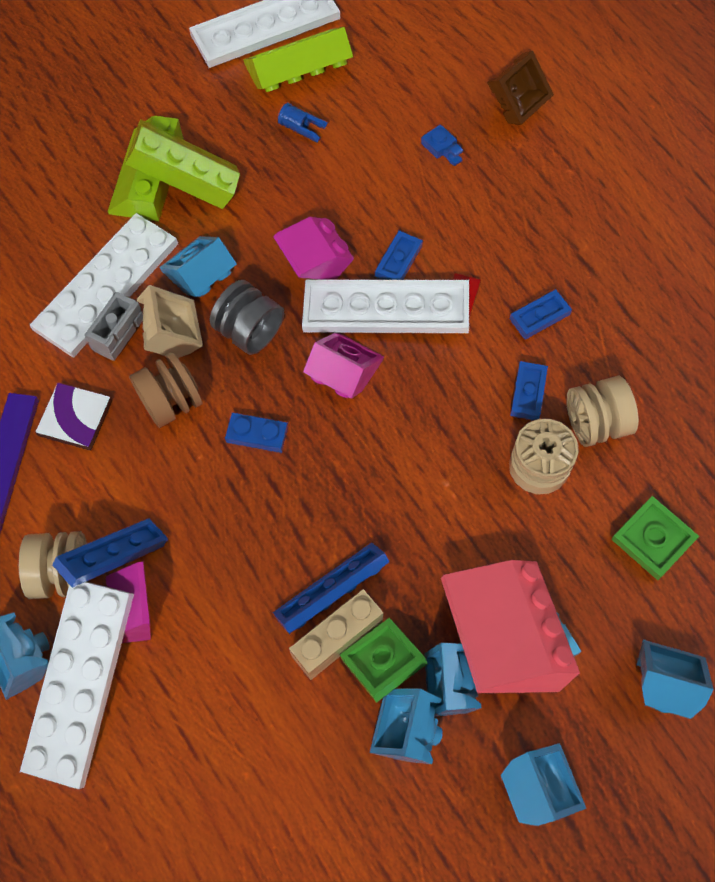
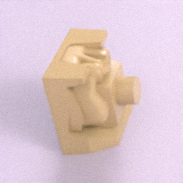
M149 285L137 298V302L144 304V350L165 356L173 352L179 358L191 354L203 346L193 299Z

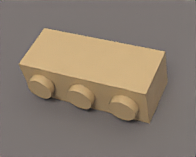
M363 589L289 648L291 656L307 677L312 680L340 657L339 654L383 622V612Z

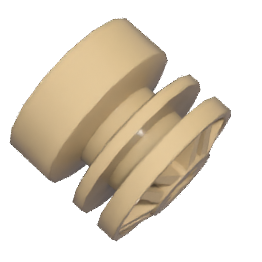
M621 376L597 381L596 386L589 383L583 385L582 388L578 386L568 390L567 410L570 423L577 439L584 447L595 445L596 442H606L609 436L617 439L636 433L639 422L636 401L630 386Z
M537 419L527 423L519 431L509 460L510 474L515 483L525 491L534 494H549L560 489L567 481L579 453L578 442L573 432L563 423L552 419Z
M82 531L70 532L69 535L66 532H60L57 534L55 541L49 533L27 534L24 536L19 551V578L25 597L28 599L50 598L53 596L55 589L61 597H66L69 584L52 564L56 556L87 544Z

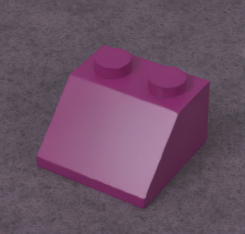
M308 217L274 235L275 241L299 278L336 280L354 259L348 250V245L336 232L335 225L327 218Z
M333 333L314 343L303 372L311 376L314 382L322 385L326 384L335 389L338 395L345 398H353L363 391L382 363L384 356L340 333Z
M137 562L106 576L107 586L105 587L134 594L122 643L151 640L143 562Z

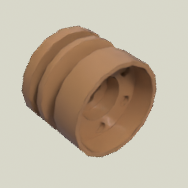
M173 352L166 355V360L170 366L169 369L166 368L160 359L156 361L159 375L154 376L146 367L129 375L135 391L159 429L176 419L172 406L177 404L186 414L190 410L185 399L188 398L195 408L202 405L198 386L185 364H182Z

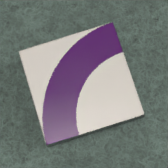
M57 383L36 429V434L39 437L91 451L111 406L112 399L109 396Z

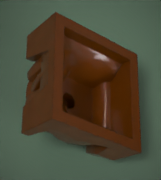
M533 50L522 53L514 60L512 66L508 67L497 78L487 82L492 93H495L501 108L506 110L503 115L508 124L522 125L554 95Z

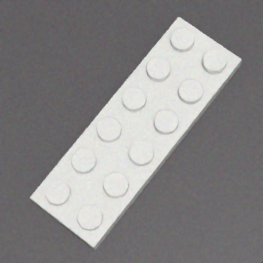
M263 0L192 26L189 30L206 64L211 68L340 19V10L333 0Z
M135 213L35 318L30 327L34 332L74 358L88 343L84 336L114 293L119 292L130 297L178 245L177 238Z
M305 280L302 329L303 332L469 333V280Z
M84 582L73 588L69 585L20 772L76 789L85 787L134 597L133 593L90 582Z

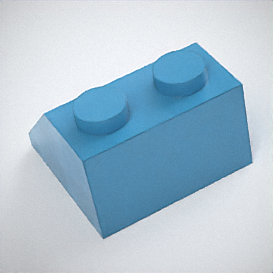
M199 236L159 268L186 295L201 297L211 290L210 285L215 281H221L231 274V269L237 263L219 237Z

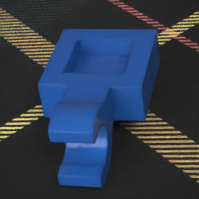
M441 124L421 137V144L437 159L444 156L453 166L462 162L459 154L463 152V149L457 144V139Z

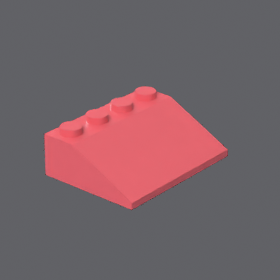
M509 560L445 574L441 577L477 693L560 692L580 674L537 561Z

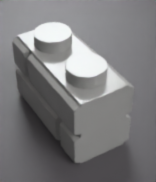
M115 292L84 335L89 342L90 348L94 352L115 361L136 331L135 328L139 327L143 321V313L139 303L119 292Z

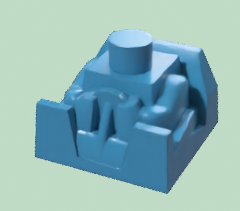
M14 612L0 616V688L6 700L42 680L49 663L47 659L42 658V652L49 650V642L43 632L33 635L31 629L23 630L19 623H14L16 618Z
M647 640L642 641L637 666L641 667V684L645 706L655 708L663 713H672L691 719L706 706L714 690L706 657Z
M440 643L424 653L428 663L425 665L427 692L441 698V703H431L435 708V717L465 714L481 708V703L475 699L478 697V693L462 644Z
M394 689L383 697L370 753L406 762L432 764L433 758L430 751L432 746L440 743L443 731L441 727L437 726L438 719L434 718L435 708L431 703H441V698L422 689Z
M560 743L526 752L511 760L501 774L519 823L539 826L587 809Z

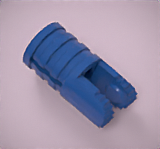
M290 103L284 104L278 116V123L280 125L290 128L316 143L320 137L315 132L307 129L309 124L312 123L319 128L325 129L328 123L308 112L298 109Z

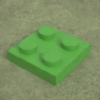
M651 496L611 540L655 579L659 580L697 540L699 535Z
M390 618L339 654L345 665L376 703L428 664L423 654Z

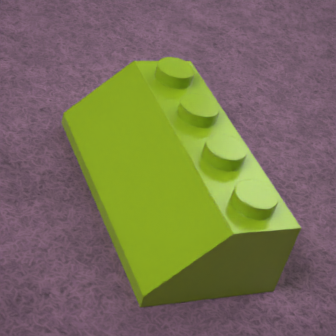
M339 27L243 59L257 89L265 88V91L269 92L280 88L279 83L286 80L288 84L301 81V75L310 72L311 76H315L325 72L324 67L332 65L333 68L346 65V59L352 58L353 54L345 27Z
M152 116L145 121L183 139L179 119ZM136 127L127 149L109 205L108 214L132 218L137 213L147 220L159 221L170 185L125 164L137 130Z
M141 119L125 162L126 165L221 209L234 196L240 176L236 165Z

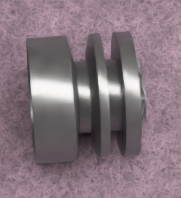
M238 280L220 295L211 311L209 321L212 328L221 332L224 337L231 338L233 344L245 353L252 355L262 350L276 335L283 322L284 308L269 297L262 296V292L246 280Z

